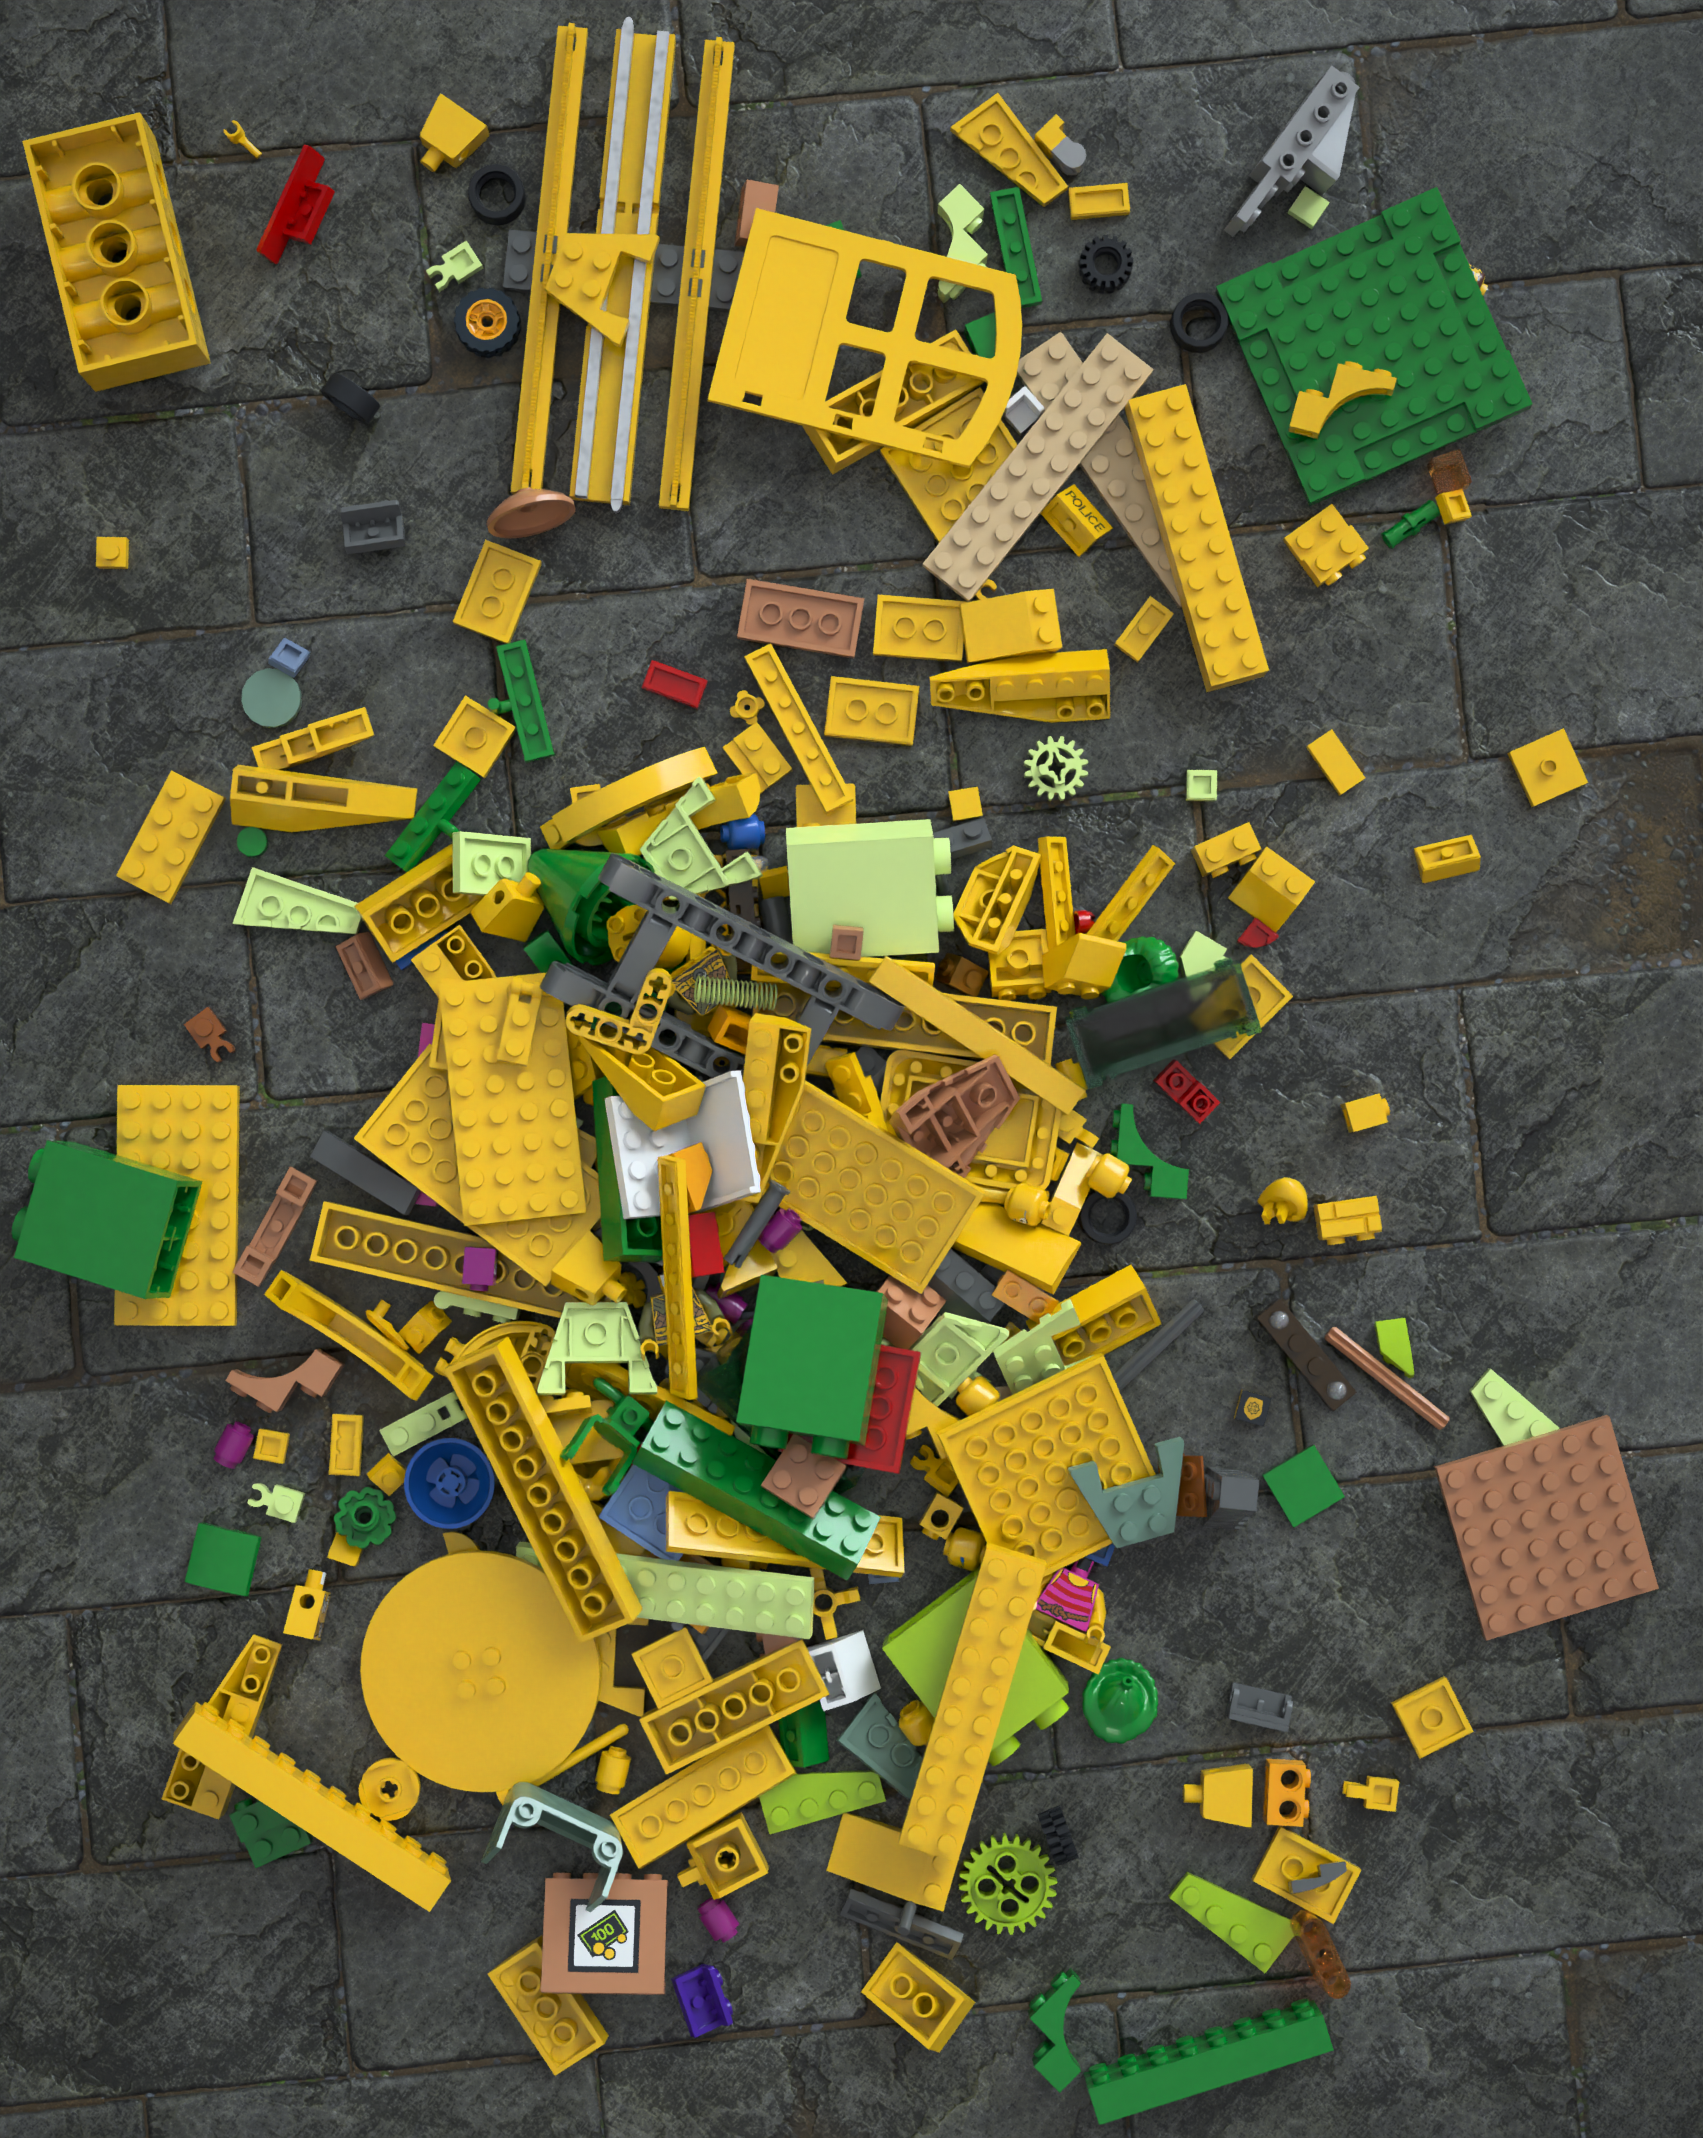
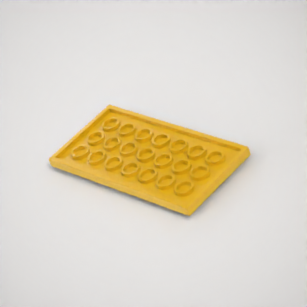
M546 973L517 975L516 977L523 978L525 982L535 983V980L542 982ZM514 976L438 984L464 1226L586 1213L563 1001L544 991L542 992L527 1066L497 1060ZM520 993L519 1002L530 1004L532 995Z
M429 1044L357 1133L354 1140L464 1224L448 1071L429 1068L432 1045ZM581 1160L586 1213L467 1227L535 1280L547 1287L551 1282L552 1269L588 1231L593 1229L601 1218L598 1173Z
M806 1080L803 1093L768 1181L771 1179L780 1183L790 1191L789 1195L784 1196L779 1207L784 1210L792 1209L805 1223L920 1294L928 1285L985 1195V1191ZM767 1181V1184H766V1186H765V1189H764V1191H763L762 1196L765 1194L766 1190H767L768 1187L770 1186V1184L768 1183V1181Z
M118 1085L117 1155L203 1182L170 1298L143 1299L115 1290L114 1325H237V1275L232 1272L238 1263L240 1086Z

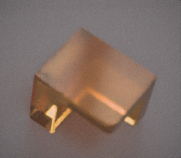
M1460 449L1434 457L1427 464L1437 496L1445 492L1467 489L1472 483Z

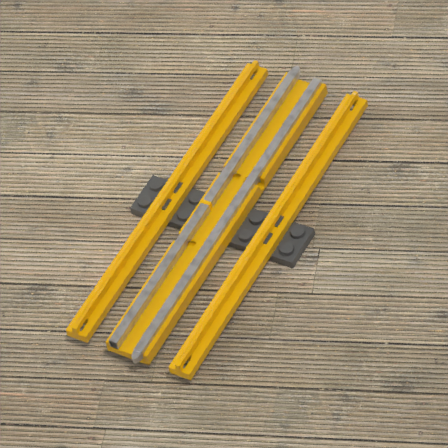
M627 17L624 20L622 29H616L599 196L600 209H598L596 234L657 235L676 36L675 34H669L667 31H657V35L634 33L631 17ZM569 23L568 26H558L537 232L509 229L503 289L510 292L531 293L511 494H516L518 490L523 488L542 489L561 307V303L546 292L545 287L564 235L568 233L588 40V29L575 27V23ZM574 37H576L575 51H573ZM716 37V40H705L685 246L658 244L651 264L621 255L602 307L603 311L629 319L630 324L621 348L615 346L607 337L593 329L590 324L586 326L569 496L572 500L611 504L614 513H619L622 505L630 506L650 304L678 307L659 508L689 511L709 310L730 312L744 257V252L715 249L735 43L723 41L722 37ZM721 51H723L722 65H720ZM530 472H532L531 487H529ZM678 486H680L679 502H677Z

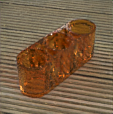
M1308 1910L1296 1912L1291 1919V1929L1316 1983L1330 1997L1335 1999L1344 1997L1350 1990V1978L1326 1926ZM1313 1922L1311 1930L1304 1933L1305 1926ZM1325 1949L1324 1955L1321 1958L1316 1959L1317 1953L1320 1950ZM1337 1975L1336 1982L1328 1986L1329 1980Z

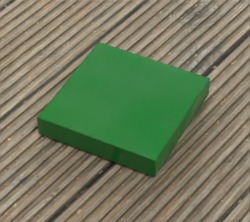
M1313 1444L1262 1474L1263 1479L1293 1528L1345 1497Z

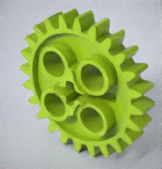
M1003 1833L1001 1842H997L996 1838L991 1835V1845L987 1846L983 1841H980V1852L973 1849L970 1850V1854L974 1858L973 1861L963 1860V1864L969 1870L960 1871L959 1876L967 1880V1882H962L958 1885L959 1890L968 1892L961 1896V1901L971 1902L966 1908L967 1913L977 1912L974 1918L976 1923L985 1919L986 1930L995 1924L997 1934L1002 1932L1003 1927H1008L1010 1935H1013L1014 1926H1019L1020 1930L1024 1933L1026 1922L1036 1927L1034 1917L1037 1915L1045 1919L1046 1916L1042 1908L1053 1907L1047 1897L1057 1895L1054 1889L1049 1888V1886L1057 1884L1055 1877L1048 1876L1055 1871L1054 1866H1045L1050 1859L1049 1855L1044 1854L1039 1857L1041 1846L1038 1844L1031 1849L1030 1838H1027L1021 1844L1018 1834H1015L1012 1841H1008L1006 1833ZM1006 1855L1013 1857L1015 1861L1012 1867L1003 1869L998 1865L1001 1857ZM991 1865L1006 1881L1013 1879L1015 1889L1026 1896L1029 1901L1024 1902L1008 1886L1003 1889L1001 1879L990 1872L987 1866ZM1026 1876H1034L1037 1879V1884L1031 1889H1025L1021 1886V1881ZM986 1878L993 1880L995 1883L993 1889L988 1892L981 1891L978 1888L980 1881ZM1006 1899H1013L1017 1902V1907L1011 1912H1006L1002 1910L1001 1904Z

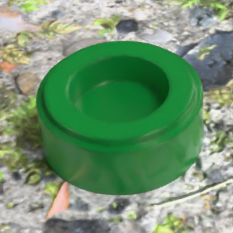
M247 827L237 837L238 849L248 857H259L268 848V837L257 827Z

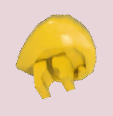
M1288 1177L1272 1182L1257 1200L1258 1204L1264 1208L1261 1216L1265 1224H1270V1220L1275 1216L1279 1224H1284L1286 1220L1299 1222L1305 1218L1308 1209L1305 1188L1299 1181Z

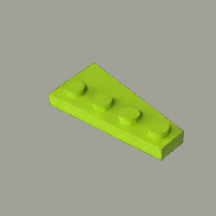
M872 1770L797 1773L759 1796L769 1834L886 1801L880 1777Z

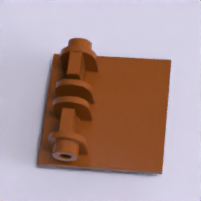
M1183 1453L1176 1516L1207 1517L1203 1456L1185 1455Z

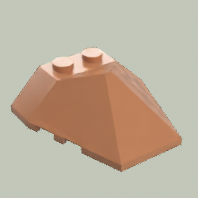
M993 1055L916 1092L894 1112L889 1122L899 1139L962 1178H965L971 1170L968 1165L978 1151L983 1153L987 1147V1144L984 1142L994 1128L999 1130L1020 1097L999 1056Z

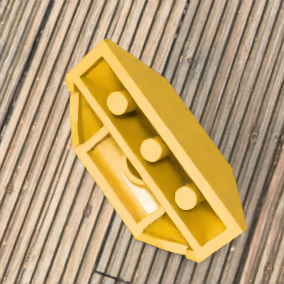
M1011 846L1006 849V852L993 856L974 867L953 913L954 921L969 946L998 955L1010 945L1031 898L1041 854L1017 846Z

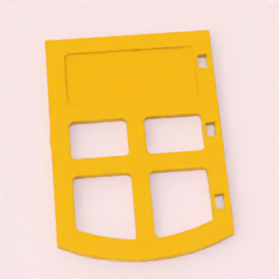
M756 208L708 402L969 468L985 448L997 428L1008 404L1017 375L1021 352L1022 315L1016 275ZM862 261L902 270L906 274L894 328L891 332H883L852 324L846 319L858 267ZM930 279H937L992 294L996 319L995 356L989 359L916 339L915 332L927 283ZM841 345L878 353L885 357L873 413L869 417L829 408L825 404L838 348ZM909 363L921 364L983 380L987 383L986 391L976 412L958 439L942 437L899 426L895 423L896 409ZM745 393L762 397L761 406L742 402ZM835 416L853 420L851 429L833 425ZM925 439L943 443L941 452L923 448Z

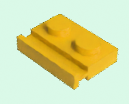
M755 722L722 747L741 774L756 773L760 794L793 771L758 722Z

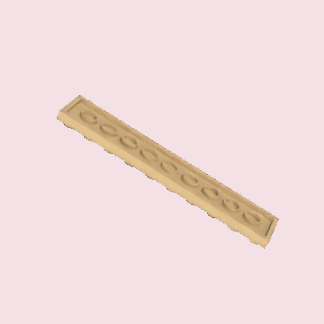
M1059 332L1019 359L1017 376L1023 385L1044 406L1045 411L1083 362L1062 332ZM1118 416L1079 465L1180 609L1182 607L1132 433L1121 417Z
M1107 333L924 561L922 566L963 599L970 602L1123 411L1128 400L1135 396L1151 376L1154 369Z

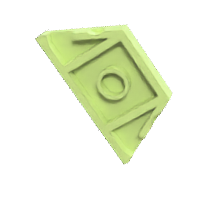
M945 1312L908 1349L921 1352L916 1381L918 1390H921L922 1395L938 1407L995 1348L1009 1337V1331L1003 1327Z

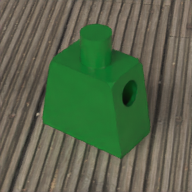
M548 929L523 946V949L541 973H546L550 963L555 960L564 965L567 962L574 966Z

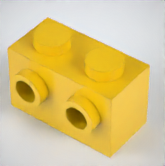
M1250 822L1194 846L1191 852L1202 877L1211 874L1215 878L1228 872L1229 865L1239 862V865L1242 866L1257 859L1255 854L1261 850V847Z

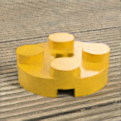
M380 1759L371 1764L363 1774L359 1785L360 1801L373 1815L380 1817L379 1819L386 1821L400 1819L406 1816L418 1802L421 1791L419 1776L415 1770L401 1759ZM386 1781H391L392 1784L397 1785L398 1789L394 1791V1797H390L389 1793L382 1792V1788L386 1786Z

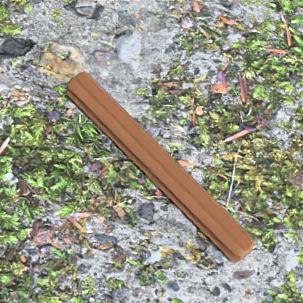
M1332 1327L1325 1335L1326 1341L1435 1428L1441 1430L1446 1426L1449 1417L1341 1330L1337 1327Z

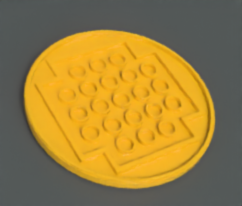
M476 1550L448 1554L433 1559L407 1574L390 1590L376 1609L369 1623L361 1653L360 1672L365 1703L370 1717L385 1743L398 1758L420 1775L441 1785L463 1791L498 1792L506 1789L509 1790L518 1782H533L556 1768L575 1749L587 1731L594 1716L601 1687V1663L596 1637L582 1643L579 1642L544 1570L527 1560L495 1551Z

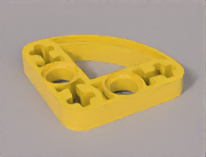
M532 1321L501 1323L473 1337L455 1358L456 1360L507 1336L509 1338L527 1337L528 1339L520 1356V1361L522 1365L528 1360L539 1362L541 1368L537 1373H527L530 1381L535 1382L532 1385L537 1393L555 1331L548 1325ZM542 1334L548 1335L547 1340L549 1342H544L541 1354L536 1352L538 1339L535 1337L541 1338Z

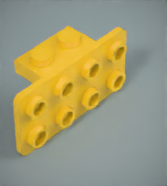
M583 1392L568 1393L566 1398L555 1400L553 1396L538 1397L563 1448L570 1443L584 1419L597 1414L602 1418H607L609 1414L606 1411L609 1407L613 1408L615 1404L610 1399L591 1401L590 1395L584 1396ZM592 1426L570 1462L572 1465L621 1459L624 1452L603 1439L594 1429L595 1427Z

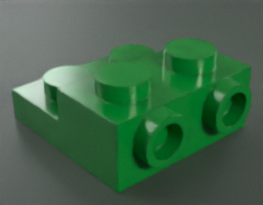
M251 1797L234 1805L235 1810L229 1814L241 1843H245L255 1868L313 1842L310 1833L261 1801L256 1800L252 1802Z

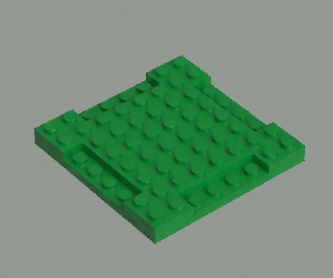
M1438 187L1382 211L1381 215L1282 260L1273 264L1271 262L1266 263L1216 286L1217 296L1224 304L1228 314V321L1309 507L1525 412L1532 407V401L1509 350H1506L1460 245V237ZM1346 361L1355 362L1362 365L1363 370L1374 372V369H1382L1391 372V377L1397 378L1392 396L1383 394L1365 395L1352 399L1340 406L1327 419L1318 439L1289 432L1299 391L1306 392V389H1313L1324 394L1323 397L1329 398L1338 363L1344 365Z

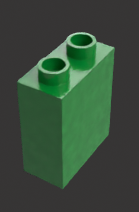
M47 1140L45 1148L36 1151L29 1165L28 1179L31 1183H34L29 1205L20 1209L12 1225V1238L18 1242L14 1258L143 1299L170 1298L203 1181L76 1142Z
M761 1275L736 1420L738 1424L752 1428L750 1444L786 1449L788 1435L795 1434L813 1437L810 1453L847 1459L850 1443L865 1446L888 1299L883 1293Z

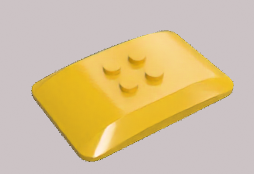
M908 1050L893 1052L886 1062L880 1100L887 1131L898 1137L889 1120L894 1112L916 1092L978 1062ZM1009 1076L1020 1099L999 1130L997 1128L993 1129L984 1142L987 1144V1147L983 1153L977 1152L968 1165L971 1170L964 1179L971 1183L1007 1189L1015 1188L1018 1184L1025 1183L1045 1190L1051 1180L1062 1111Z

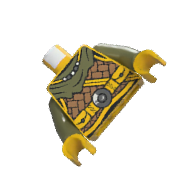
M710 946L670 974L672 988L667 1000L669 1007L687 1015L696 1013L702 1017L711 1012L714 1016L720 1005V1000L718 1005H716L715 1001L714 1004H711L710 995L708 1004L706 1003V996L703 1004L701 1003V997L700 1002L695 1003L694 989L696 978L700 975V977L704 976L705 978L709 976V978L714 977V979L718 977L719 980L721 978L724 980L728 978V980L733 979L735 981L737 979L736 956L717 947V950ZM702 979V981H701V994H702V988H703V983H704V980H703V979ZM707 979V981H706V993H707V987H708V983H709V982H708V979ZM713 979L711 981V992L713 987ZM721 981V984H720V988H721V989H720V997H721V990H722V985H723V982H722V981ZM726 981V983H725V995H726V989H727V985H728L727 981ZM732 981L730 983V994L732 988ZM653 985V990L658 992L659 988Z
M664 1273L657 1276L662 1292L650 1296V1302L644 1305L638 1324L642 1344L640 1352L641 1358L644 1361L646 1351H654L656 1359H658L659 1346L667 1344ZM692 1287L695 1336L713 1330L717 1340H721L718 1332L722 1328H727L732 1335L733 1331L730 1323L724 1318L717 1302L702 1288Z

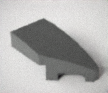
M1346 1862L1317 1865L1318 1878L1288 1882L1290 1894L1309 1891L1335 1880L1347 1871Z

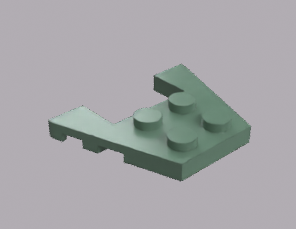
M1181 1437L1154 1444L1160 1474L1103 1490L1097 1464L1094 1461L1068 1467L1069 1474L1116 1548L1174 1532L1184 1451V1440Z

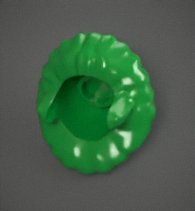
M1144 936L1131 938L1128 941L1122 942L1126 943V951L1111 988L1101 994L1110 1005H1114L1119 1009H1125L1133 1013L1152 1011L1170 996L1172 989L1176 987V979L1179 977V964L1171 947L1166 945L1164 941L1157 940L1152 936L1148 938Z
M1118 1658L1103 1663L1099 1674L1094 1672L1091 1674L1082 1693L1083 1713L1094 1734L1107 1743L1124 1744L1146 1732L1158 1713V1692L1155 1687V1680L1150 1676V1672L1147 1669H1144L1140 1663L1134 1662L1131 1659Z

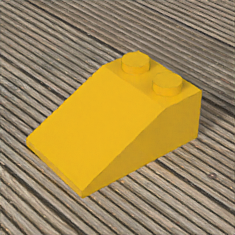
M1054 589L1025 591L959 604L967 663L1055 653L1062 648Z
M896 1942L861 1991V1993L928 2050L939 2053L975 2004V2001L898 1942Z

